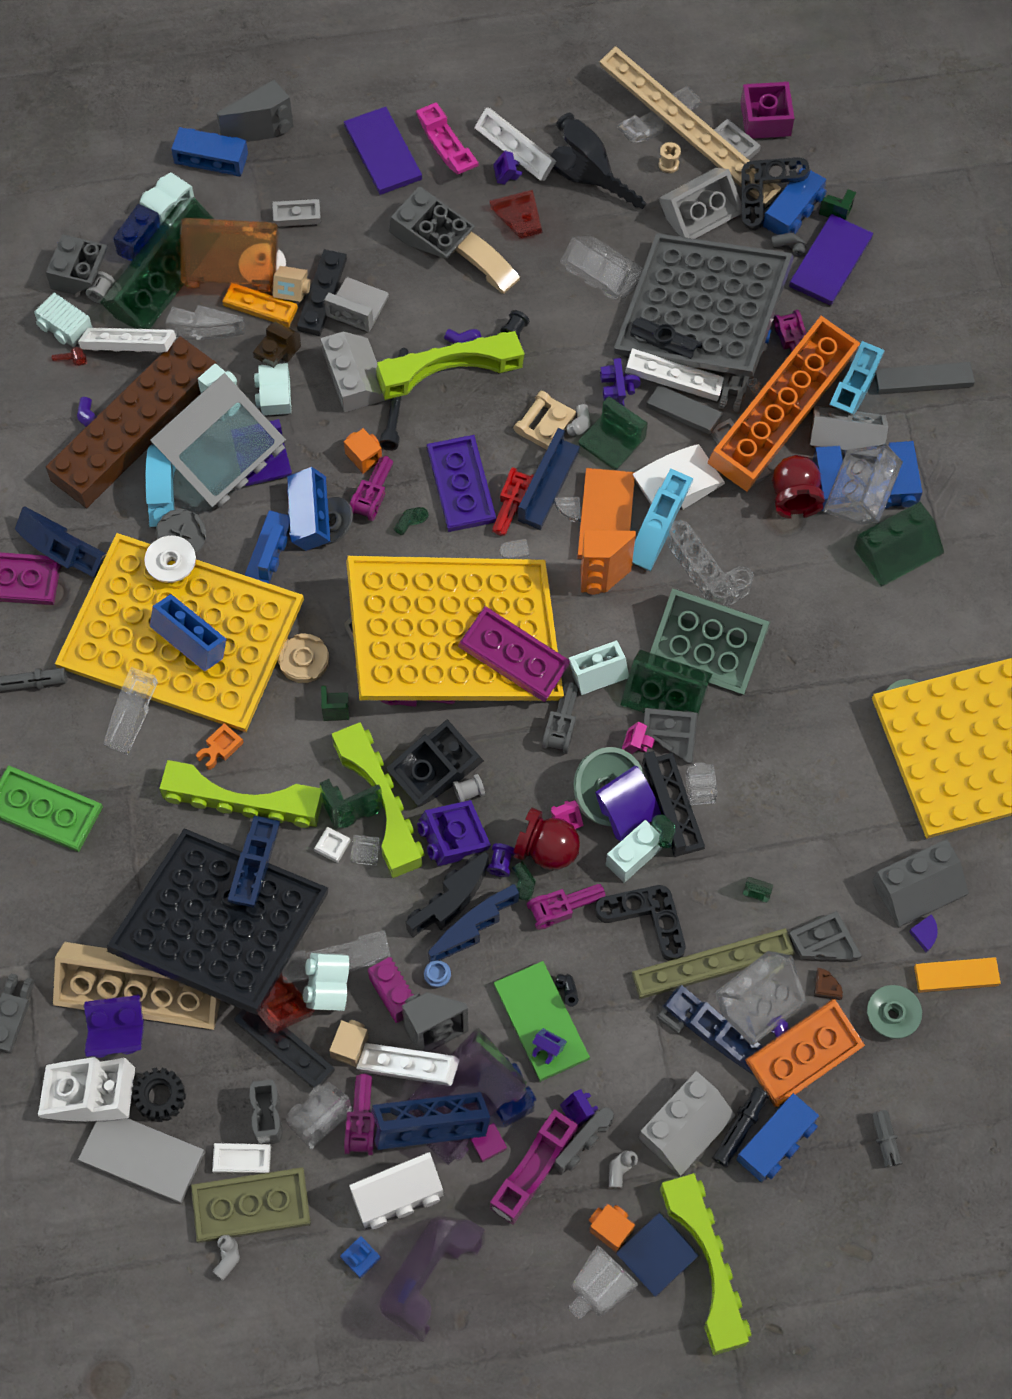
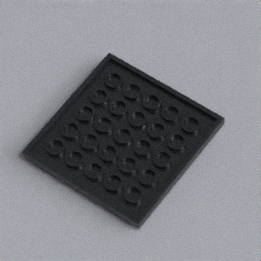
M184 828L108 943L107 952L257 1015L326 898L328 887L269 863L255 907L228 902V896L241 851Z

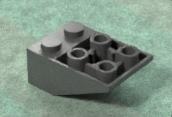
M419 186L391 216L389 232L408 246L447 259L472 232L475 225Z

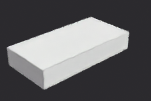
M214 1143L212 1172L213 1174L269 1173L271 1145Z

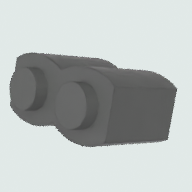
M273 1080L252 1082L250 1101L254 1109L252 1128L259 1144L280 1143L283 1128L278 1114L280 1110V1097Z

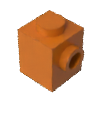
M364 428L357 433H351L344 441L345 454L363 474L377 465L379 458L382 457V448L378 439L373 434L369 435Z
M607 1204L603 1210L598 1207L589 1219V1222L592 1223L589 1232L617 1253L633 1232L635 1224L627 1219L628 1214L617 1205L612 1207Z

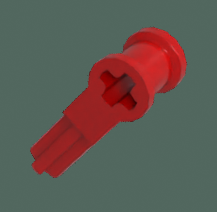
M514 467L511 468L500 494V502H503V505L492 528V531L498 536L506 535L534 474L527 475L518 472Z

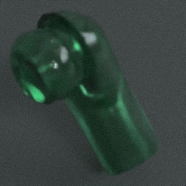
M424 507L405 510L395 525L394 531L404 535L410 525L420 524L428 519V510Z
M656 815L652 819L651 826L660 833L658 845L668 849L671 847L676 826L667 816Z
M521 861L512 869L519 879L517 884L519 899L529 900L534 893L536 881L525 863Z

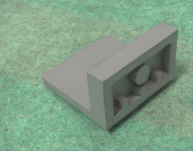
M347 277L336 295L328 292L325 298L326 316L370 332L389 297V293Z

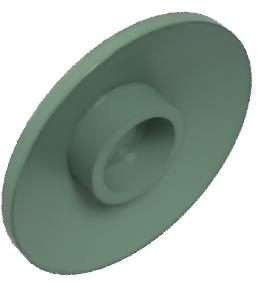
M888 985L879 988L873 993L867 1005V1016L870 1024L879 1034L887 1038L901 1039L908 1037L919 1027L922 1019V1007L915 994L907 988L898 985ZM895 1011L898 1017L893 1019L889 1017L888 1012Z

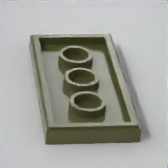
M303 1167L191 1185L196 1239L198 1243L219 1240L223 1235H229L233 1238L311 1225Z

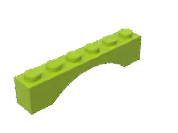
M515 331L502 332L491 337H480L469 342L454 343L451 346L432 348L416 354L410 353L399 358L384 359L381 362H377L376 378L386 400L408 395L414 386L424 378L447 368L460 366L479 367L498 373L520 369L523 367L524 352Z
M361 722L332 733L333 745L342 765L364 778L376 791L383 804L387 822L381 847L383 858L392 878L422 867L421 857L425 856L423 848L419 841L414 842L411 835L414 833L413 826L409 818L404 820L401 811H404L400 797H394L391 791L394 785L388 773L384 775L381 769L384 763L379 751L374 752L371 744H374L369 729L364 730Z
M167 760L160 785L163 799L172 804H180V802L190 803L193 807L199 809L211 807L226 814H230L233 811L242 813V815L248 818L259 816L278 820L280 823H283V821L292 822L301 828L317 826L323 802L322 788L294 784L284 790L269 794L251 795L232 792L210 782L194 765Z
M695 1173L663 1182L660 1190L668 1215L680 1223L693 1236L701 1248L709 1267L712 1282V1300L704 1329L712 1354L714 1356L744 1347L749 1342L748 1337H751V1330L746 1319L742 1320L739 1309L742 1308L741 1299L737 1291L733 1292L730 1280H733L731 1268L728 1263H723L721 1252H724L720 1236L714 1235L711 1226L715 1224L711 1208H706L703 1197H706L703 1183L701 1180H696Z

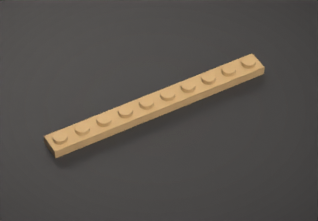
M615 46L600 61V66L718 168L729 169L733 181L742 188L741 171L744 164L749 162V160ZM752 168L750 173H746L750 176L751 184H755L754 174L758 173L755 171V168ZM776 183L764 184L765 208L781 193L782 188ZM751 190L748 192L755 200L758 199V191Z

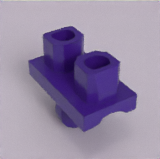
M621 358L613 359V365L600 367L601 383L614 382V386L603 387L604 403H617V409L625 408V390L628 391L629 395H633L635 389L641 384L640 378L627 373L623 377Z

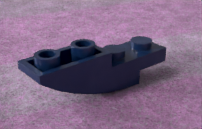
M25 506L22 507L15 526V530L21 537L41 553L64 567L70 568L73 566L94 578L96 577L106 553L66 533L68 529Z

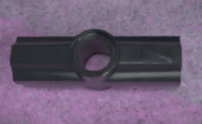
M642 317L636 318L632 323L630 336L646 340V343L669 353L691 359L695 349L702 348L701 342L675 332L674 327L670 324L659 325ZM665 335L671 336V337H670L669 339H667V340H661V339H660L661 337H663V336H665Z

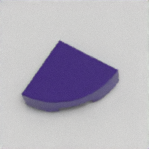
M929 915L909 931L926 953L934 945L938 932L936 921L932 915Z

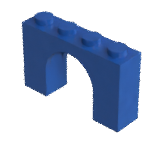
M914 441L890 442L888 444L885 457L889 479L876 487L860 486L849 479L844 470L840 446L816 447L813 462L821 473L820 489L824 492L825 499L821 511L838 512L846 509L860 511L865 508L877 507L879 509H886L891 506L912 507L918 505L923 492Z

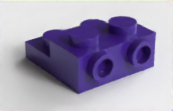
M471 800L425 810L418 820V833L421 837H426L429 844L427 846L428 856L431 860H436L438 866L461 861L464 856L487 851L491 846Z

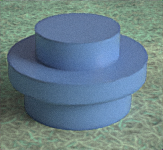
M436 960L430 962L425 967L424 979L428 985L440 988L450 981L451 970L445 962Z

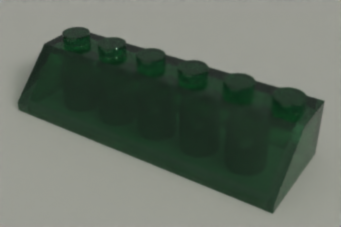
M195 197L180 200L100 303L117 320L135 329H150L224 234L225 230Z

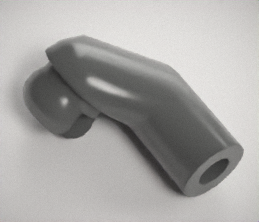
M786 233L772 236L774 248L787 245L796 256H801L805 253L806 243L796 234Z

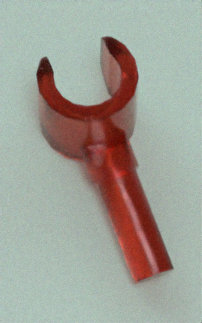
M79 347L73 348L71 353L52 355V361L73 359V364L76 366L87 363L86 355Z

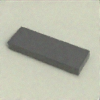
M658 385L647 401V408L709 435L712 434L722 419V412Z

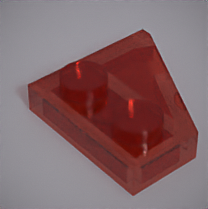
M533 190L489 201L491 209L520 239L543 233Z
M282 972L258 1015L272 1032L276 1033L311 1017L315 1010L306 1007L301 992Z

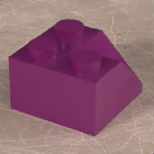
M789 82L743 84L740 103L745 133L751 138L791 136L795 118Z

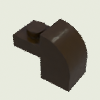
M273 322L266 328V336L253 351V356L255 359L275 368L280 360L288 363L301 347L300 334L279 322Z

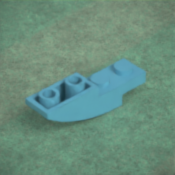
M670 468L661 488L659 487L635 540L632 564L651 572L672 529L676 515L693 483L692 477Z

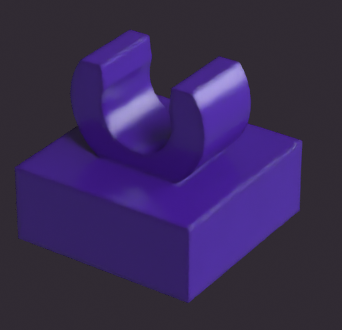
M505 150L493 164L496 180L499 184L505 185L510 178L517 180L522 175V172L516 169L520 162L514 160L513 152Z
M543 1028L536 1034L532 1042L536 1045L532 1056L536 1057L540 1050H545L548 1054L545 1063L549 1064L555 1056L563 1051L567 1041Z
M581 1089L570 1094L560 1104L566 1117L578 1124L577 1127L582 1126L598 1110L597 1106L591 1107L588 1099L591 1097L590 1093H583Z

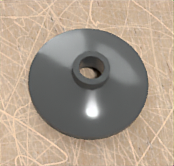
M340 497L328 499L330 542L326 543V545L336 543L342 539L352 524V507L345 499Z

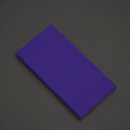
M387 107L344 121V127L380 195L422 180V174Z
M831 214L792 277L789 287L832 306L871 241L873 233Z
M475 435L427 444V451L448 532L495 523L497 518Z

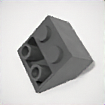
M62 234L46 271L50 288L75 294L91 287L108 246Z

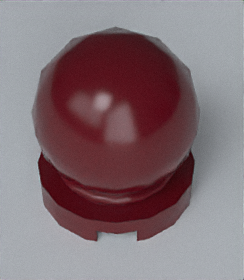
M793 455L784 458L774 468L772 485L777 495L775 498L776 512L781 517L792 519L791 514H803L804 518L817 514L823 509V502H825L824 492L820 489L821 473L817 465L811 459L804 456Z
M531 808L525 819L529 821L526 833L520 831L514 849V857L524 861L527 856L531 855L536 864L544 869L555 871L569 866L575 861L580 848V838L574 826L564 819L554 817L543 820L542 811Z

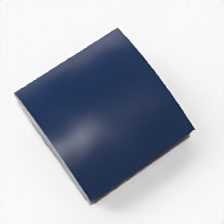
M661 1212L616 1253L655 1297L700 1256Z

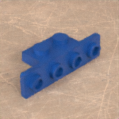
M274 511L268 512L245 576L266 583L270 582L273 572H276L278 569L280 552L284 551L287 544V533L290 528L289 515Z

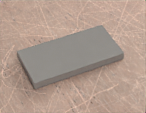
M125 1118L96 1121L78 1161L182 1204L205 1150Z

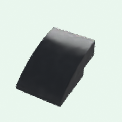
M446 719L428 736L424 734L386 769L412 800L421 807L451 788L453 782L462 780L484 760L452 723Z

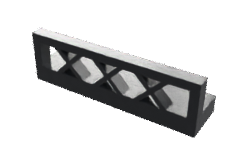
M654 751L644 753L642 764L650 788L661 812L660 817L674 857L705 849L673 752L657 757ZM669 761L671 772L666 777L662 775L659 764ZM668 784L679 790L680 794L676 801L669 796ZM676 807L687 813L688 817L684 824L678 822L674 811ZM686 831L694 835L697 843L686 846L683 832Z

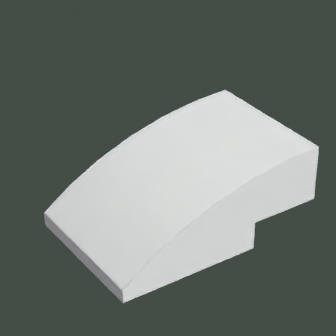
M699 444L664 456L633 473L636 483L650 504H652L659 487L661 488L670 468L692 477L693 483L681 505L682 509L687 508L725 484L718 471L707 463L709 458Z
M96 1057L46 1065L38 1116L40 1118L65 1121H106L129 1118L135 1067L126 1058L100 1062Z

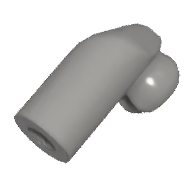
M621 1152L610 1161L609 1189H622L623 1174L638 1163V1156L635 1152Z

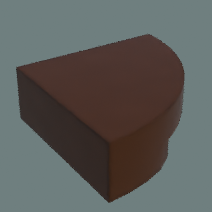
M822 968L817 969L814 996L842 1000V987L829 971Z

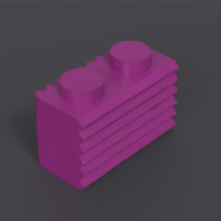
M388 957L368 969V977L395 1023H399L404 1020L402 1005L405 1004L406 999L414 994L409 989V985L406 984L404 977L401 976V971H398V967H396L393 959Z

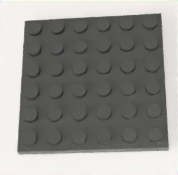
M656 233L614 346L615 354L630 356L633 348L684 366L753 377L793 262V253ZM642 317L659 325L670 324L674 327L675 332L701 342L702 348H696L691 359L669 353L646 343V340L630 336L632 323L636 318ZM665 335V336L661 337L660 339H661V340H667V339H669L671 336Z

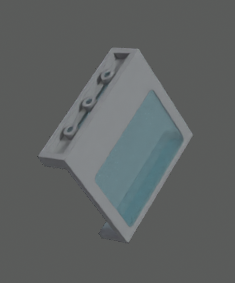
M223 373L151 439V442L212 508L216 505L220 508L230 499L228 494L234 488L239 491L249 482L246 478L253 471L255 474H258L267 465L265 460L271 454L275 458L285 449L283 443L286 442V439L235 383Z

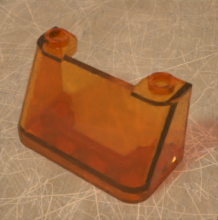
M181 219V283L185 284L187 288H200V284L205 282L252 284V286L257 287V291L271 292L274 274L278 269V225L254 221Z

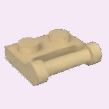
M539 391L535 397L536 401L523 419L517 421L513 429L517 434L547 450L557 429L560 428L566 431L567 425L576 417V411L551 398L548 393ZM543 406L548 408L549 410L534 430L529 428Z

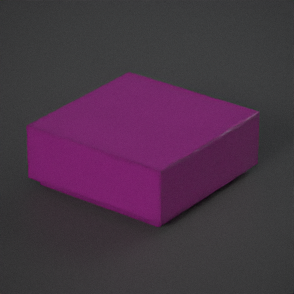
M494 1123L488 1126L485 1137L469 1138L482 1163L507 1150V1146Z

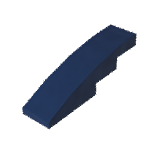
M259 816L253 817L249 834H247L243 851L239 857L228 902L255 907L272 855L280 821Z
M515 884L487 898L451 926L428 951L429 962L443 960L480 943L479 931L498 923L499 911L519 902V892Z
M679 985L663 1007L679 1021L684 1022L686 1027L720 1053L754 1075L745 1059L763 1048V1046L731 1018L726 1019L709 1003L701 1002L683 985ZM688 1012L691 1014L690 1018L685 1016Z

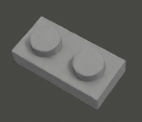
M728 119L714 129L715 132L748 160L760 152L761 145Z
M319 199L272 202L274 227L321 224Z

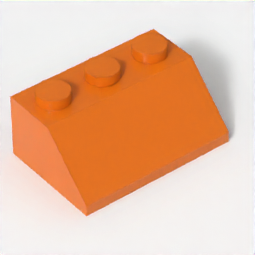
M584 530L581 592H587L592 595L606 593L631 571L636 531Z

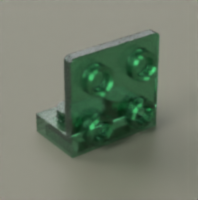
M608 396L603 402L602 416L580 438L578 444L602 462L617 470L645 440L648 423Z
M329 779L319 783L322 803L335 829L339 827L347 828L353 825L357 819L364 816L372 817L383 808L382 789L379 784L343 800L339 787H333Z

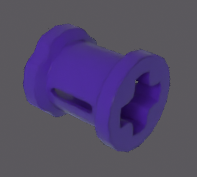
M495 843L492 846V860L487 865L486 871L494 876L508 877L510 875L508 868L511 857L515 855L514 848L506 844Z

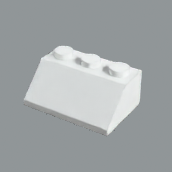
M430 1152L349 1185L364 1228L371 1227V1229L387 1224V1219L396 1215L398 1218L406 1217L414 1212L413 1208L424 1205V1207L432 1206L440 1201V1197L444 1196Z

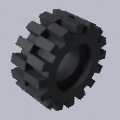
M152 1068L153 1072L148 1073L146 1071L143 1073V1078L139 1077L137 1079L138 1085H134L133 1091L135 1095H133V1099L140 1113L144 1117L146 1116L148 1120L153 1121V1119H156L157 1122H162V1119L166 1118L169 1121L172 1119L171 1116L173 1114L177 1116L180 1113L179 1109H183L185 1105L183 1102L184 1099L186 1100L185 1088L179 1076L177 1077L172 1070L169 1072L167 1068H162L161 1070ZM157 1085H164L170 1089L169 1099L161 1105L153 1104L149 1100L151 1089Z

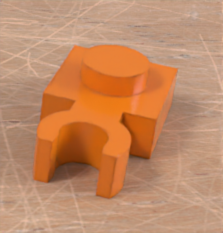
M224 723L206 740L209 748L199 750L196 758L200 762L204 757H210L211 759L205 765L208 770H211L215 767L219 756L226 761L244 744L243 739Z

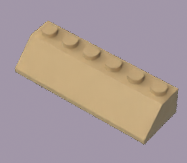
M64 942L55 956L53 1005L84 1010L85 1001L140 995L144 1019L213 1030L215 1028L221 1000L107 952V948Z

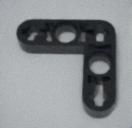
M796 157L756 160L744 164L741 171L742 219L746 228L756 230L764 223V184L804 181L810 175V167L806 159ZM785 165H789L790 175L786 176L787 171ZM797 165H802L803 170L801 174H797L795 170ZM773 166H780L782 168V173L777 177L769 174ZM752 168H755V171L758 172L754 174L755 184H751L750 176L746 174L750 173ZM751 190L759 192V197L755 201H749L746 198L747 193ZM750 207H755L756 217H759L755 219V223H751L750 219H747L751 217Z
M655 885L605 896L598 900L595 909L596 916L604 923H613L651 914L663 958L671 961L683 957L686 949L672 893L666 886ZM656 893H660L661 897H666L663 901L664 910L660 911L659 901L653 900ZM630 898H636L641 902V907L637 910H631L627 907L626 901ZM618 901H622L621 907L623 913H620V908H615L618 907ZM605 904H608L609 908H615L612 910L611 915H607L606 911L601 912ZM663 917L671 918L674 926L669 930L662 929L659 925V920ZM673 935L674 946L680 947L677 950V954H673L671 950H666L669 948V936Z

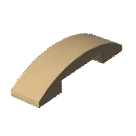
M473 232L453 251L460 253L486 274V281L502 294L520 280V277L509 263L494 248Z

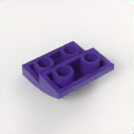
M633 766L595 792L602 814L609 817L615 838L620 841L627 837L644 820L650 823L661 815L656 798L638 766Z

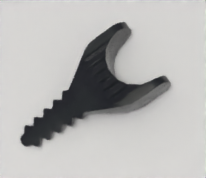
M574 119L569 121L563 130V138L569 146L557 147L552 152L551 157L556 160L552 168L572 182L601 186L603 189H608L611 193H616L619 198H624L627 203H632L634 207L645 208L646 202L642 196L636 195L634 190L628 188V185L622 184L619 178L613 176L606 149L599 136L581 120Z

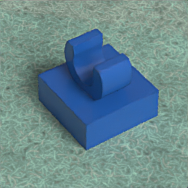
M360 1236L340 1258L361 1279L381 1259V1256Z

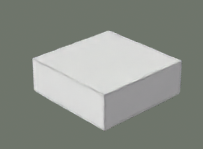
M327 827L315 846L314 851L338 863L350 844L351 839Z

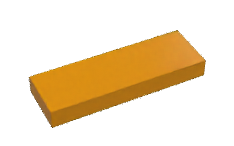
M231 283L222 301L225 307L271 322H279L287 327L290 326L298 310L296 303L274 298L272 295L235 283Z
M996 957L921 963L914 966L918 993L994 987L1001 984Z

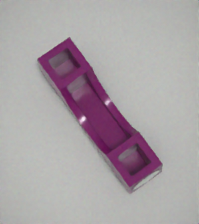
M554 1109L539 1130L523 1160L515 1171L506 1178L491 1200L490 1209L514 1225L553 1168L555 1160L575 1136L578 1124Z

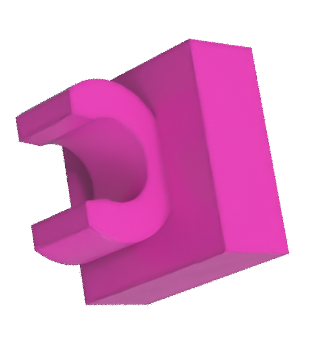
M637 722L628 728L622 749L630 754L637 750L646 753L648 748L651 749L655 739L645 735L647 725Z
M575 800L571 802L565 801L564 805L551 808L552 817L564 819L573 825L575 829L583 826L580 809Z

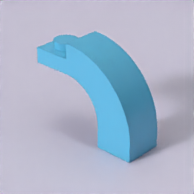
M863 341L861 342L846 377L837 386L830 402L831 406L852 415L856 413L873 381L877 367L885 352L883 349Z
M155 445L149 446L146 457V503L148 504L149 527H156L162 516L171 510H175L173 481L176 467Z

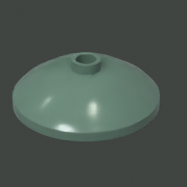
M615 747L594 750L581 761L574 777L576 802L582 813L596 824L611 826L609 817L602 814L595 794L600 789L601 783L604 786L633 766H638L645 777L639 762L627 751Z

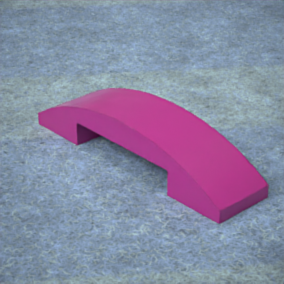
M437 102L416 110L418 119L433 147L454 173L461 174L479 166L478 161L469 148L463 147L447 124V117Z

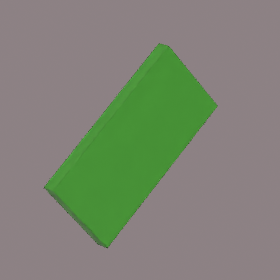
M8 765L0 779V820L76 852L80 851L103 808L102 804Z
M544 961L494 982V987L539 1082L590 1060L589 1054ZM543 1028L567 1041L563 1051L555 1056L549 1064L545 1063L548 1058L545 1050H540L536 1057L532 1056V1052L536 1047L532 1042L536 1034Z

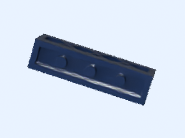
M560 428L557 429L518 507V521L541 530L580 451V446L564 441L565 430Z
M481 1092L372 1105V1114L377 1126L375 1137L377 1150L485 1137L490 1121V1115ZM468 1103H476L478 1110L470 1111L462 1106ZM445 1106L452 1111L448 1114H442L436 1109L437 1107ZM410 1110H419L425 1113L423 1117H415L409 1114ZM391 1113L397 1116V1119L384 1121L382 1114Z

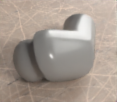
M586 404L576 407L577 418L566 427L570 436L581 435L589 429L590 416Z
M229 1235L221 1236L217 1242L222 1260L212 1271L222 1281L236 1266L240 1258L238 1243Z

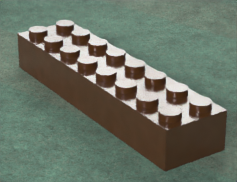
M180 336L167 352H163L46 466L50 481L87 509L153 444L151 439L201 394L198 378L216 362Z

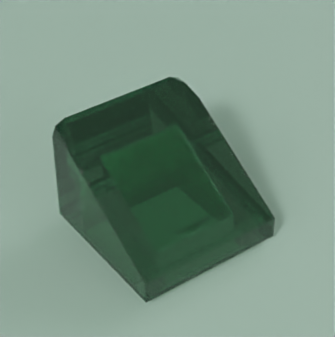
M748 877L743 894L767 903L773 889V884Z

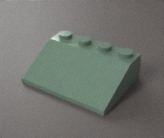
M672 588L647 661L744 695L771 621Z

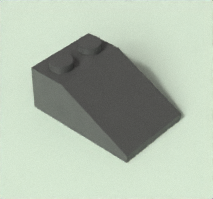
M275 80L270 81L217 112L220 135L238 137L246 140V142L275 138L288 132L293 127L290 97Z

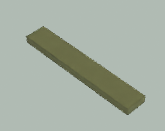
M784 928L632 971V977L639 999L675 990L679 985L685 987L794 956L795 952L787 930Z

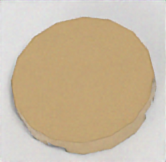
M312 634L294 635L295 637L286 640L279 655L278 663L281 672L288 679L297 683L315 681L325 673L329 666L328 649L320 638Z

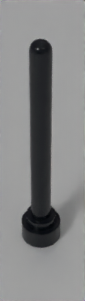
M401 348L398 358L409 354L408 349ZM402 396L391 398L387 428L381 433L379 440L380 447L385 450H396L399 446L400 437L396 428Z

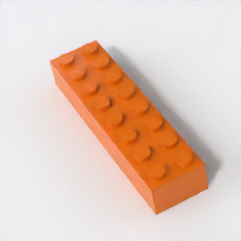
M820 316L715 447L707 463L747 492L853 358L861 343L823 316Z

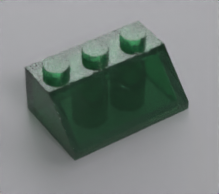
M921 501L858 534L854 545V550L881 587L944 553L935 520Z
M639 650L633 660L620 705L645 713V708L694 712L698 713L699 716L713 673Z

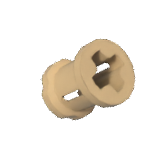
M668 142L660 148L659 168L665 173H674L678 170V158L680 157L681 149L676 143Z

